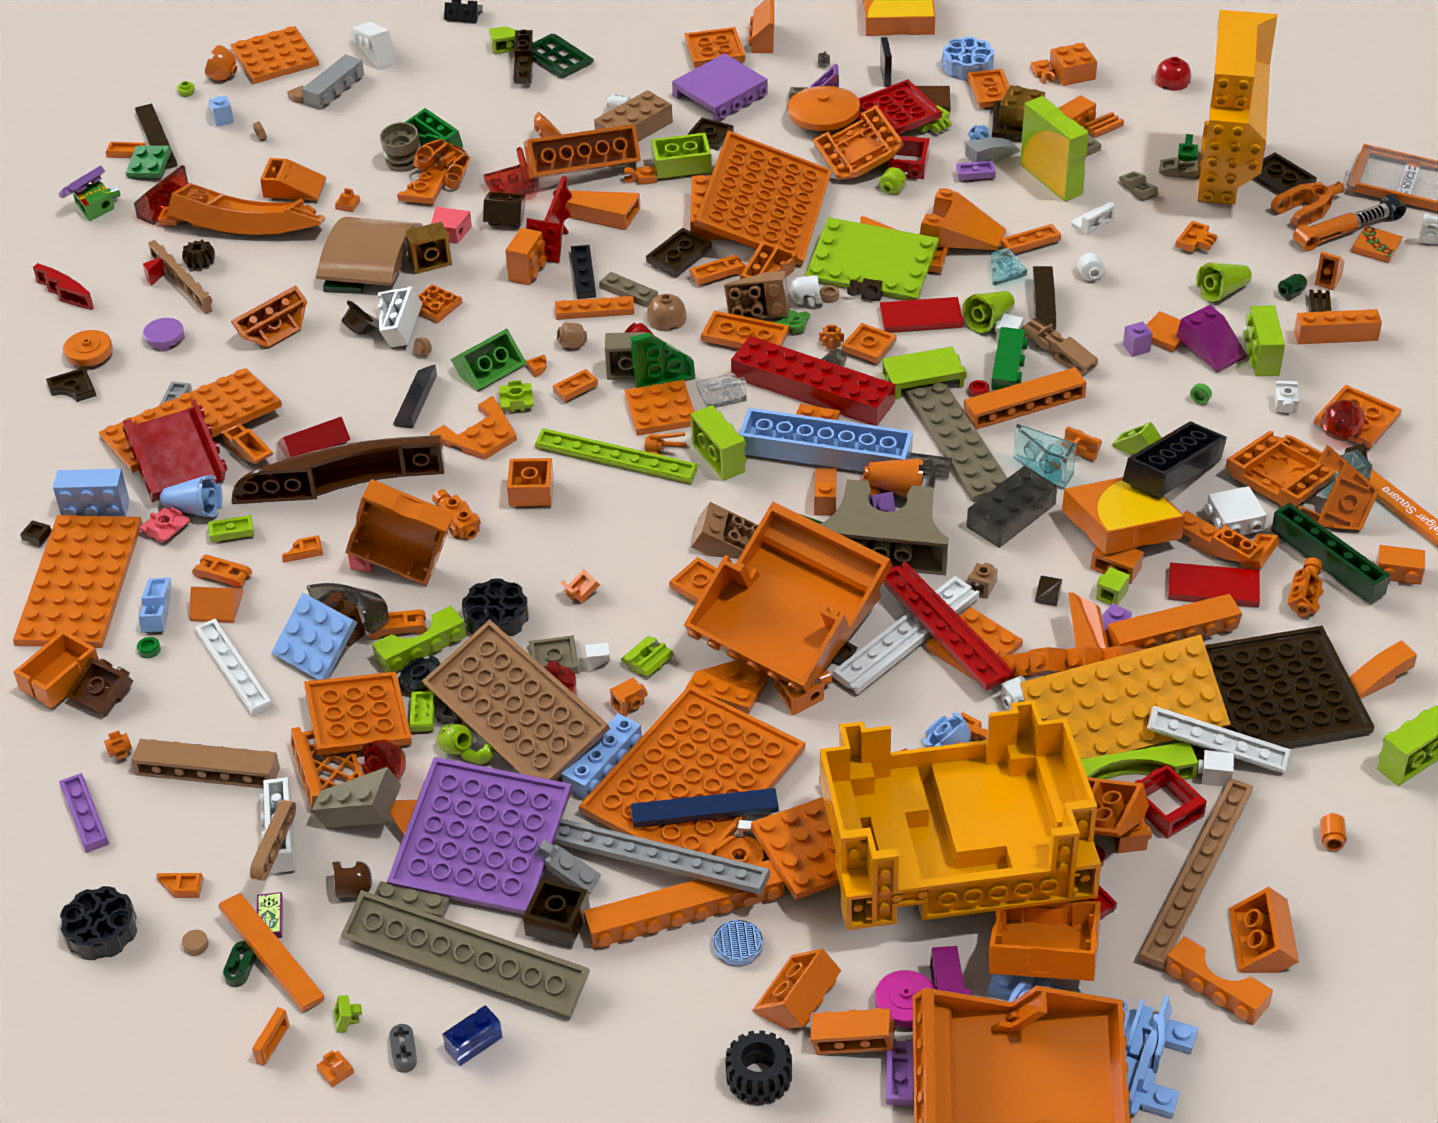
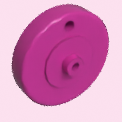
M910 970L895 971L883 977L878 983L875 990V1008H890L896 1027L913 1028V995L923 988H936L926 976Z

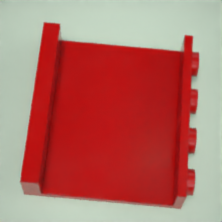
M196 399L191 401V408L136 425H133L131 419L123 421V433L151 502L160 500V494L164 488L198 477L212 475L217 478L214 479L215 482L225 480V472L228 471L224 459H220L219 445L216 441L213 442L211 426L209 423H205L203 407L198 406Z

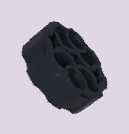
M495 578L484 583H477L469 588V593L462 600L464 622L467 623L468 630L472 635L490 619L508 636H515L522 631V626L529 620L527 597L523 594L522 587L515 582H507L503 579Z
M102 886L99 889L83 890L76 894L74 899L65 905L60 913L62 921L60 930L66 946L70 952H76L81 955L82 959L96 960L101 957H113L121 953L124 946L128 942L133 941L137 934V916L133 904L127 894L117 892L114 887Z

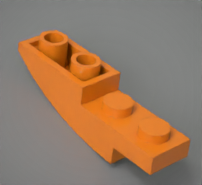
M1187 510L1183 513L1185 515L1183 534L1191 538V546L1203 552L1226 560L1249 562L1262 548V546L1225 525L1218 529Z

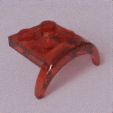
M521 147L516 149L519 165L483 174L484 181L490 192L525 195L539 189V179L529 178L527 162Z

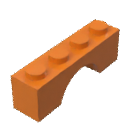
M1183 936L1167 955L1165 971L1173 978L1189 985L1194 991L1207 996L1218 1006L1228 1009L1239 1019L1254 1025L1269 1007L1273 989L1251 976L1238 981L1218 977L1208 968L1205 962L1206 949Z

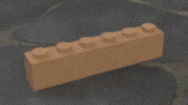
M140 739L131 759L135 774L138 776L263 789V780L276 779L280 769L276 752L189 744L176 741H159L155 739Z

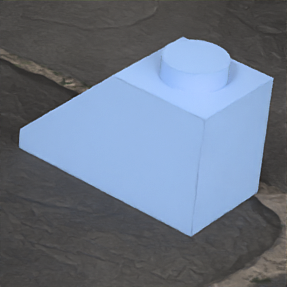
M217 96L209 99L208 107L217 127L234 123L231 105L227 96Z

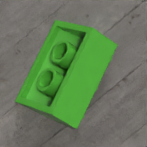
M508 328L450 359L459 376L477 391L526 364Z

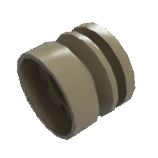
M406 122L393 123L385 127L380 134V141L386 165L395 171H406L415 168L413 161L417 150L421 147L417 128Z

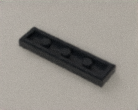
M590 245L571 246L577 299L596 298Z

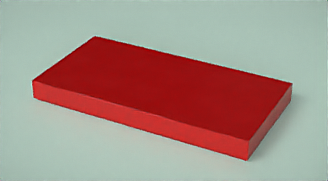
M958 297L880 302L879 308L884 331L889 333L961 328L964 325Z
M1172 562L1169 564L1168 599L1198 602L1230 594L1239 606L1259 607L1260 570Z

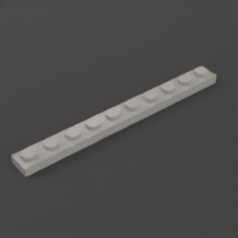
M562 819L554 844L762 895L771 875L769 868Z

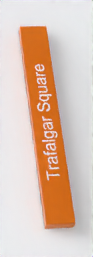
M1364 464L1356 469L1380 490L1376 497L1380 503L1438 547L1437 518L1368 465Z

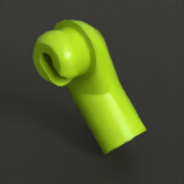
M485 744L483 749L477 752L472 749L465 750L461 757L474 764L484 765L493 759L495 751L489 744Z

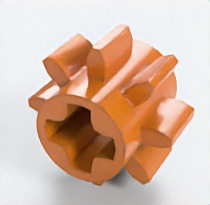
M830 324L823 327V332H819V341H822V346H825L827 349H836L841 346V342H844V333H841V328L837 325Z
M119 730L109 733L110 739L104 741L109 757L116 756L117 760L128 757L127 751L132 750V746L127 733L121 735Z

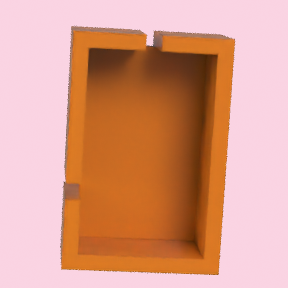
M62 630L14 670L13 673L20 691L32 698L36 697L37 701L52 709L67 696L89 659L93 658L99 661L95 647Z

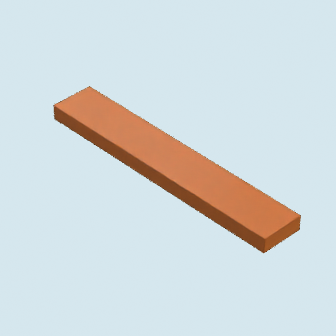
M241 892L219 903V910L301 1012L324 1001V994Z

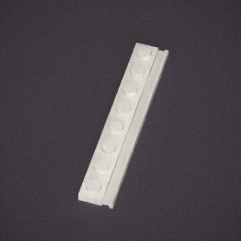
M956 576L935 591L957 614L961 613L979 598L978 590H972L970 585ZM908 612L833 671V678L849 689H854L855 693L858 694L932 635Z

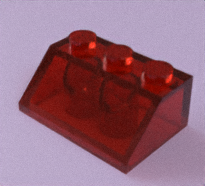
M181 165L134 202L138 219L152 225L158 223V217L163 207H169L172 193L189 184L185 166Z

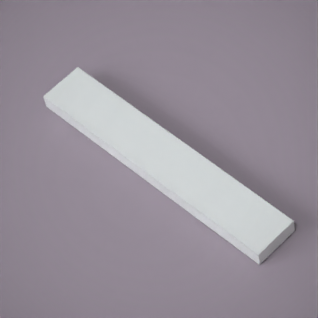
M213 619L195 627L197 635L251 716L253 717L273 708L272 701L217 620Z
M1156 706L1152 707L1146 729L1207 750L1234 753V758L1282 774L1286 772L1291 749Z

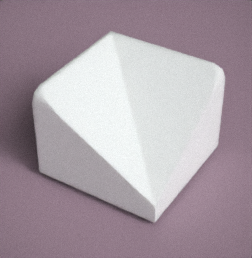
M608 643L585 645L588 672L610 661Z

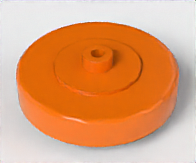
M85 330L68 338L64 343L63 351L66 360L70 364L79 367H90L104 362L111 355L113 345L111 338L106 333L99 330Z

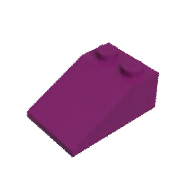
M1211 304L1181 318L1176 337L1216 372L1247 357L1245 350L1226 318Z

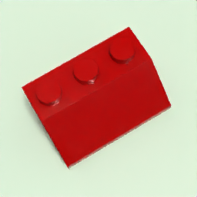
M341 416L282 437L277 443L286 459L315 450L346 444L345 442L351 439Z

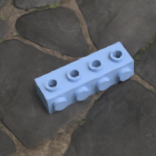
M619 713L608 723L610 730L562 773V782L572 785V794L584 800L642 737L640 724Z

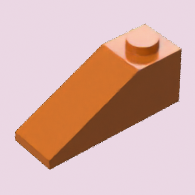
M815 468L814 515L832 516L836 512L837 468Z

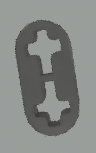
M398 1024L391 1029L389 1036L394 1067L397 1071L404 1073L412 1071L416 1067L417 1055L412 1028L407 1024ZM404 1034L405 1043L400 1044L399 1035ZM402 1053H407L406 1062H402Z

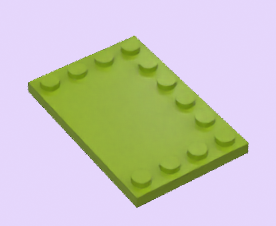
M828 217L805 276L817 275L818 283L842 288L850 287V280L862 282L864 278L883 281V296L903 300H919L939 245V238Z

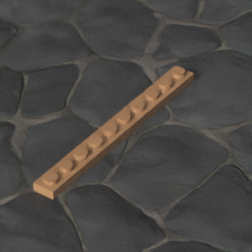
M1232 778L1228 781L1140 953L1139 960L1164 969L1167 955L1176 946L1252 794L1253 786Z

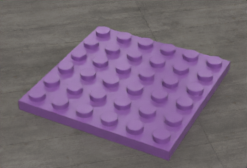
M434 757L387 884L450 897V900L524 915L546 868L545 860L536 855L535 851L543 840L554 845L572 791V785Z

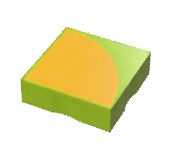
M1044 96L1028 101L1024 104L1020 165L1065 202L1083 195L1089 132L1073 119L1064 115L1058 107Z

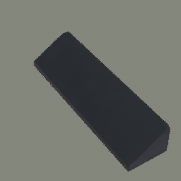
M431 365L417 371L393 422L394 426L414 427L437 377L436 365Z

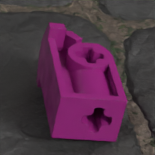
M932 947L929 968L931 980L936 990L972 995V989H965L958 947Z

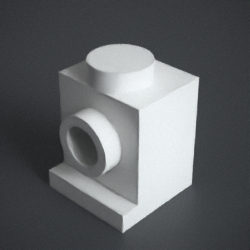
M1276 381L1274 392L1276 413H1297L1299 403L1297 381Z

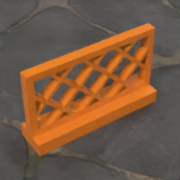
M300 727L291 728L290 745L311 813H313L312 808L319 792L336 786L337 784L333 783L336 777L347 782L363 775L355 751L346 752L349 754L346 759L337 756V753L321 755L326 757L321 763L313 759L317 754L316 746L307 741L314 739L313 731L302 732ZM331 760L341 764L337 769L327 766ZM348 767L355 772L349 776L343 773L342 770ZM322 770L331 774L328 780L318 776Z

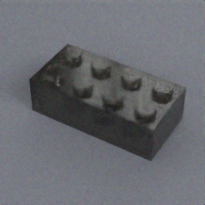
M1024 465L968 508L967 528L1000 548L1056 505L1058 486Z

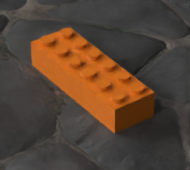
M635 124L533 138L523 142L530 179L636 164L641 161Z

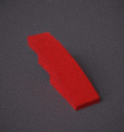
M37 263L33 267L37 283L47 285L48 292L58 294L60 301L89 310L94 308L90 292L80 283L48 266Z

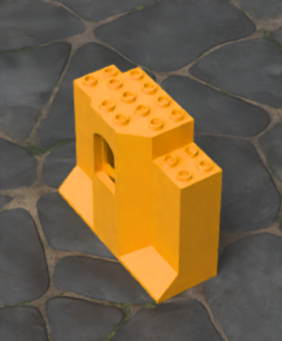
M1219 10L1215 73L1209 121H1204L1197 201L1235 205L1238 187L1261 174L1267 136L1270 61L1278 14Z

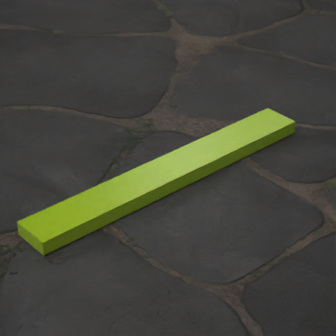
M545 428L541 429L535 442L536 449L687 484H692L698 470L697 463Z

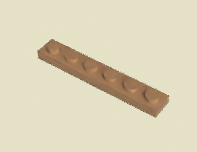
M156 240L148 242L151 258L154 260L161 257L164 271L205 314L212 312L211 303L213 301L211 295L202 289L199 282L196 283L190 273L185 272L183 266L175 261L172 254L169 255L163 245L160 246Z

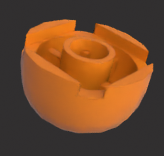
M217 45L211 52L214 54L212 59L208 58L205 75L216 81H225L231 75H235L237 71L236 59L232 51Z

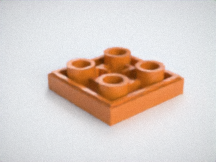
M433 284L418 295L423 303L419 315L437 324L463 303L462 297Z

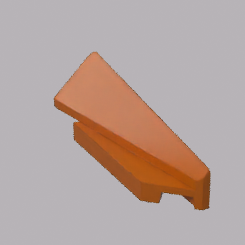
M1069 592L1068 598L1076 647L1108 648L1109 645L1100 607L1073 592Z

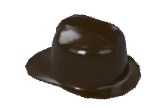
M347 301L349 308L341 320L345 326L357 334H364L372 328L379 329V320L364 312L352 301Z

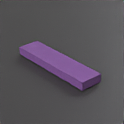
M80 773L60 780L61 789L85 852L88 853L109 845L83 774Z

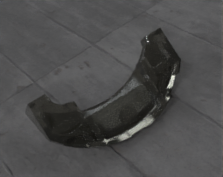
M318 583L307 586L309 596L322 603L329 598L330 594L339 592L342 594L343 599L364 610L365 622L363 627L365 631L374 634L389 621L388 606L385 600L378 593L369 589L338 583Z

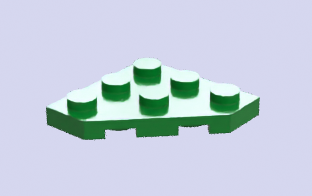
M651 333L630 337L635 388L695 378L694 361L687 354Z

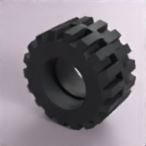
M759 1030V1033L749 1031L747 1036L744 1034L739 1035L738 1041L733 1040L730 1043V1048H727L725 1058L727 1085H730V1091L733 1094L737 1093L738 1099L742 1101L745 1098L749 1104H753V1101H756L758 1105H764V1101H769V1103L775 1102L776 1096L781 1098L784 1095V1090L788 1091L790 1082H792V1054H790L789 1046L785 1045V1041L781 1037L776 1039V1034L770 1032L768 1035L763 1030ZM755 1063H763L771 1068L755 1072L747 1067Z

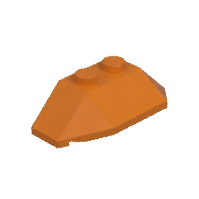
M295 285L231 320V323L243 339L269 348L301 330L307 300Z

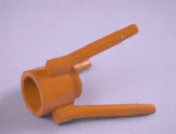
M685 432L650 434L645 439V452L662 455L659 452H663L665 446L686 447L687 443L664 440V438L685 436Z

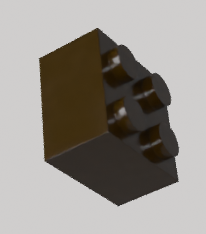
M541 878L523 915L525 935L573 947L584 923L583 910L590 909L588 890Z

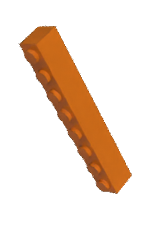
M771 860L752 864L769 868L771 873L762 895L697 879L583 910L585 927L593 949L607 947L620 941L632 940L638 936L657 933L660 930L671 927H679L685 923L704 920L707 917L729 913L732 910L743 907H751L768 900H776L779 897L785 896L784 881Z

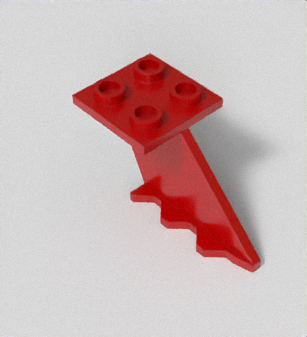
M567 176L561 177L557 189L553 191L554 197L544 221L532 218L526 219V229L542 232L543 240L545 241L544 255L547 261L557 263L560 262L562 235L563 233H569L564 225V221L570 217L566 202L572 198V193L568 189Z

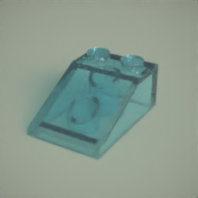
M1017 424L1013 458L1042 483L1064 490L1074 475L1077 443Z

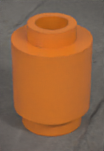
M1329 813L1320 819L1321 842L1328 850L1337 851L1342 849L1347 841L1344 817L1336 813Z

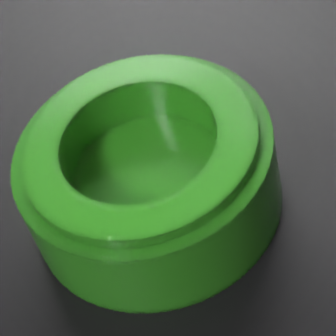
M1197 383L1191 389L1190 396L1196 403L1206 404L1212 397V391L1207 385Z

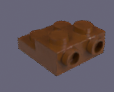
M90 658L66 697L106 716L117 698L123 699L133 680L129 677L130 672L122 667L115 669L110 662L102 658L100 661Z

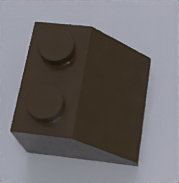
M489 192L484 198L483 222H488V225L497 226L499 223L507 224L508 227L521 225L524 217L526 195Z

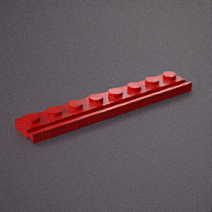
M904 562L900 567L895 566L891 568L883 585L985 691L1005 682L1007 678H1013L1014 671L907 562Z

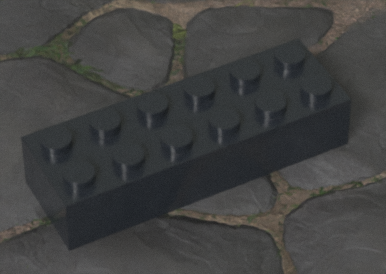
M1189 421L1128 457L1122 481L1128 483L1133 488L1148 492L1153 497L1160 498L1221 460L1227 437Z

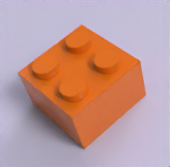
M1084 43L1060 46L1050 50V64L1053 67V73L1062 86L1096 79L1097 60Z
M520 228L505 250L509 281L530 285L537 278L539 271L545 266L547 260L544 255L545 241L543 240L542 232Z
M552 458L510 459L507 481L509 506H552L554 483Z

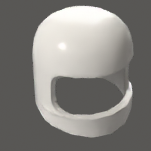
M817 275L797 277L792 281L790 292L794 303L803 305L804 297L814 296L816 305L823 304Z

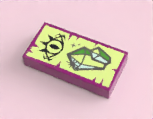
M282 892L258 894L257 913L277 938L283 937Z

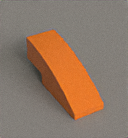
M241 424L222 431L223 443L236 455L250 463L257 464L273 455V451L250 428L246 430Z
M1401 640L1365 663L1349 677L1360 699L1394 683L1397 675L1414 668L1417 654Z

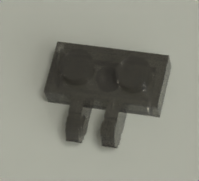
M910 452L909 459L918 458L923 460V465H919V471H923V475L931 476L929 487L935 488L937 477L949 478L952 458Z

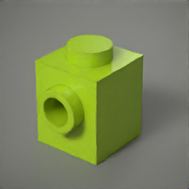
M1109 567L1107 572L1101 574L1098 579L1096 599L1109 605L1112 603L1119 605L1128 592L1130 575Z

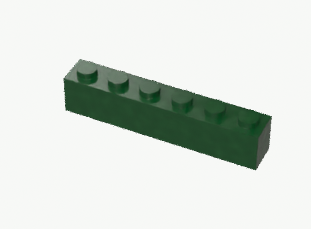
M1288 503L1274 512L1271 528L1273 533L1307 558L1319 559L1322 562L1323 570L1361 598L1372 604L1386 594L1390 575L1293 504Z

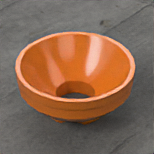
M540 112L536 113L533 128L541 137L561 135L559 130Z

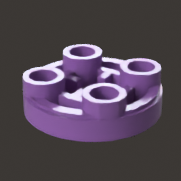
M174 318L156 319L147 324L143 330L146 343L164 352L185 339L182 323Z

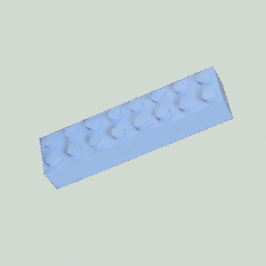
M748 408L739 433L746 441L745 455L863 472L864 466H868L869 462L910 459L913 445V431Z

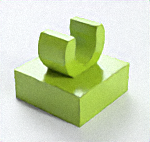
M338 995L333 1009L336 1032H347L349 1023H359L362 1007L361 1004L350 1005L349 995Z

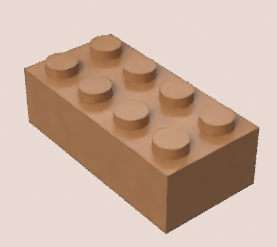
M647 90L594 119V127L596 130L635 124L639 142L673 123L672 104Z

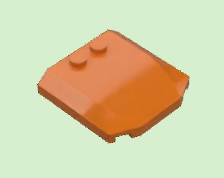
M877 105L861 113L862 120L832 136L828 131L812 140L838 181L859 177L887 162L904 145L902 139Z
M1268 431L1229 457L1225 465L1232 478L1282 506L1288 503L1294 506L1299 505L1337 478L1339 474L1338 471L1318 463L1322 455L1321 451L1290 435H1285L1284 438L1273 436V431Z

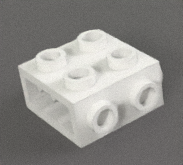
M1249 486L1209 494L1207 504H1205L1206 515L1211 518L1213 525L1218 529L1225 525L1241 535L1264 531L1267 515Z

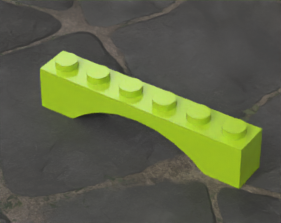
M1186 742L1081 759L1087 777L1109 779L1133 774L1150 775L1153 770L1160 769L1168 764L1184 780L1196 778L1198 760L1192 746Z

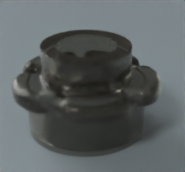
M824 51L823 53H818V67L826 68L827 65H830V54Z

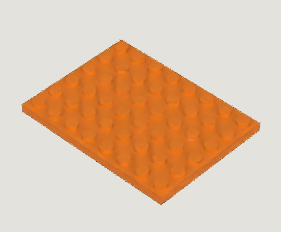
M728 130L694 226L754 249L758 248L761 241L797 253L796 264L802 266L832 170Z
M689 685L579 805V812L616 832L716 855V848L720 842L732 836L738 829L739 820H745L749 815L634 828L631 804L773 788L806 749V743Z

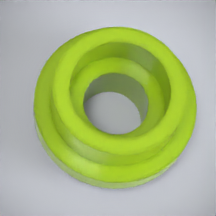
M183 81L177 86V91L183 97L191 96L195 90L194 84L189 81Z

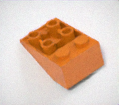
M269 158L260 178L263 198L299 200L301 198L308 201H318L326 181V176L285 158Z

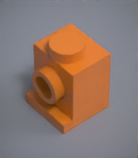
M634 677L610 689L611 705L619 714L627 717L628 712L643 705L644 698L648 696L645 686L639 684Z

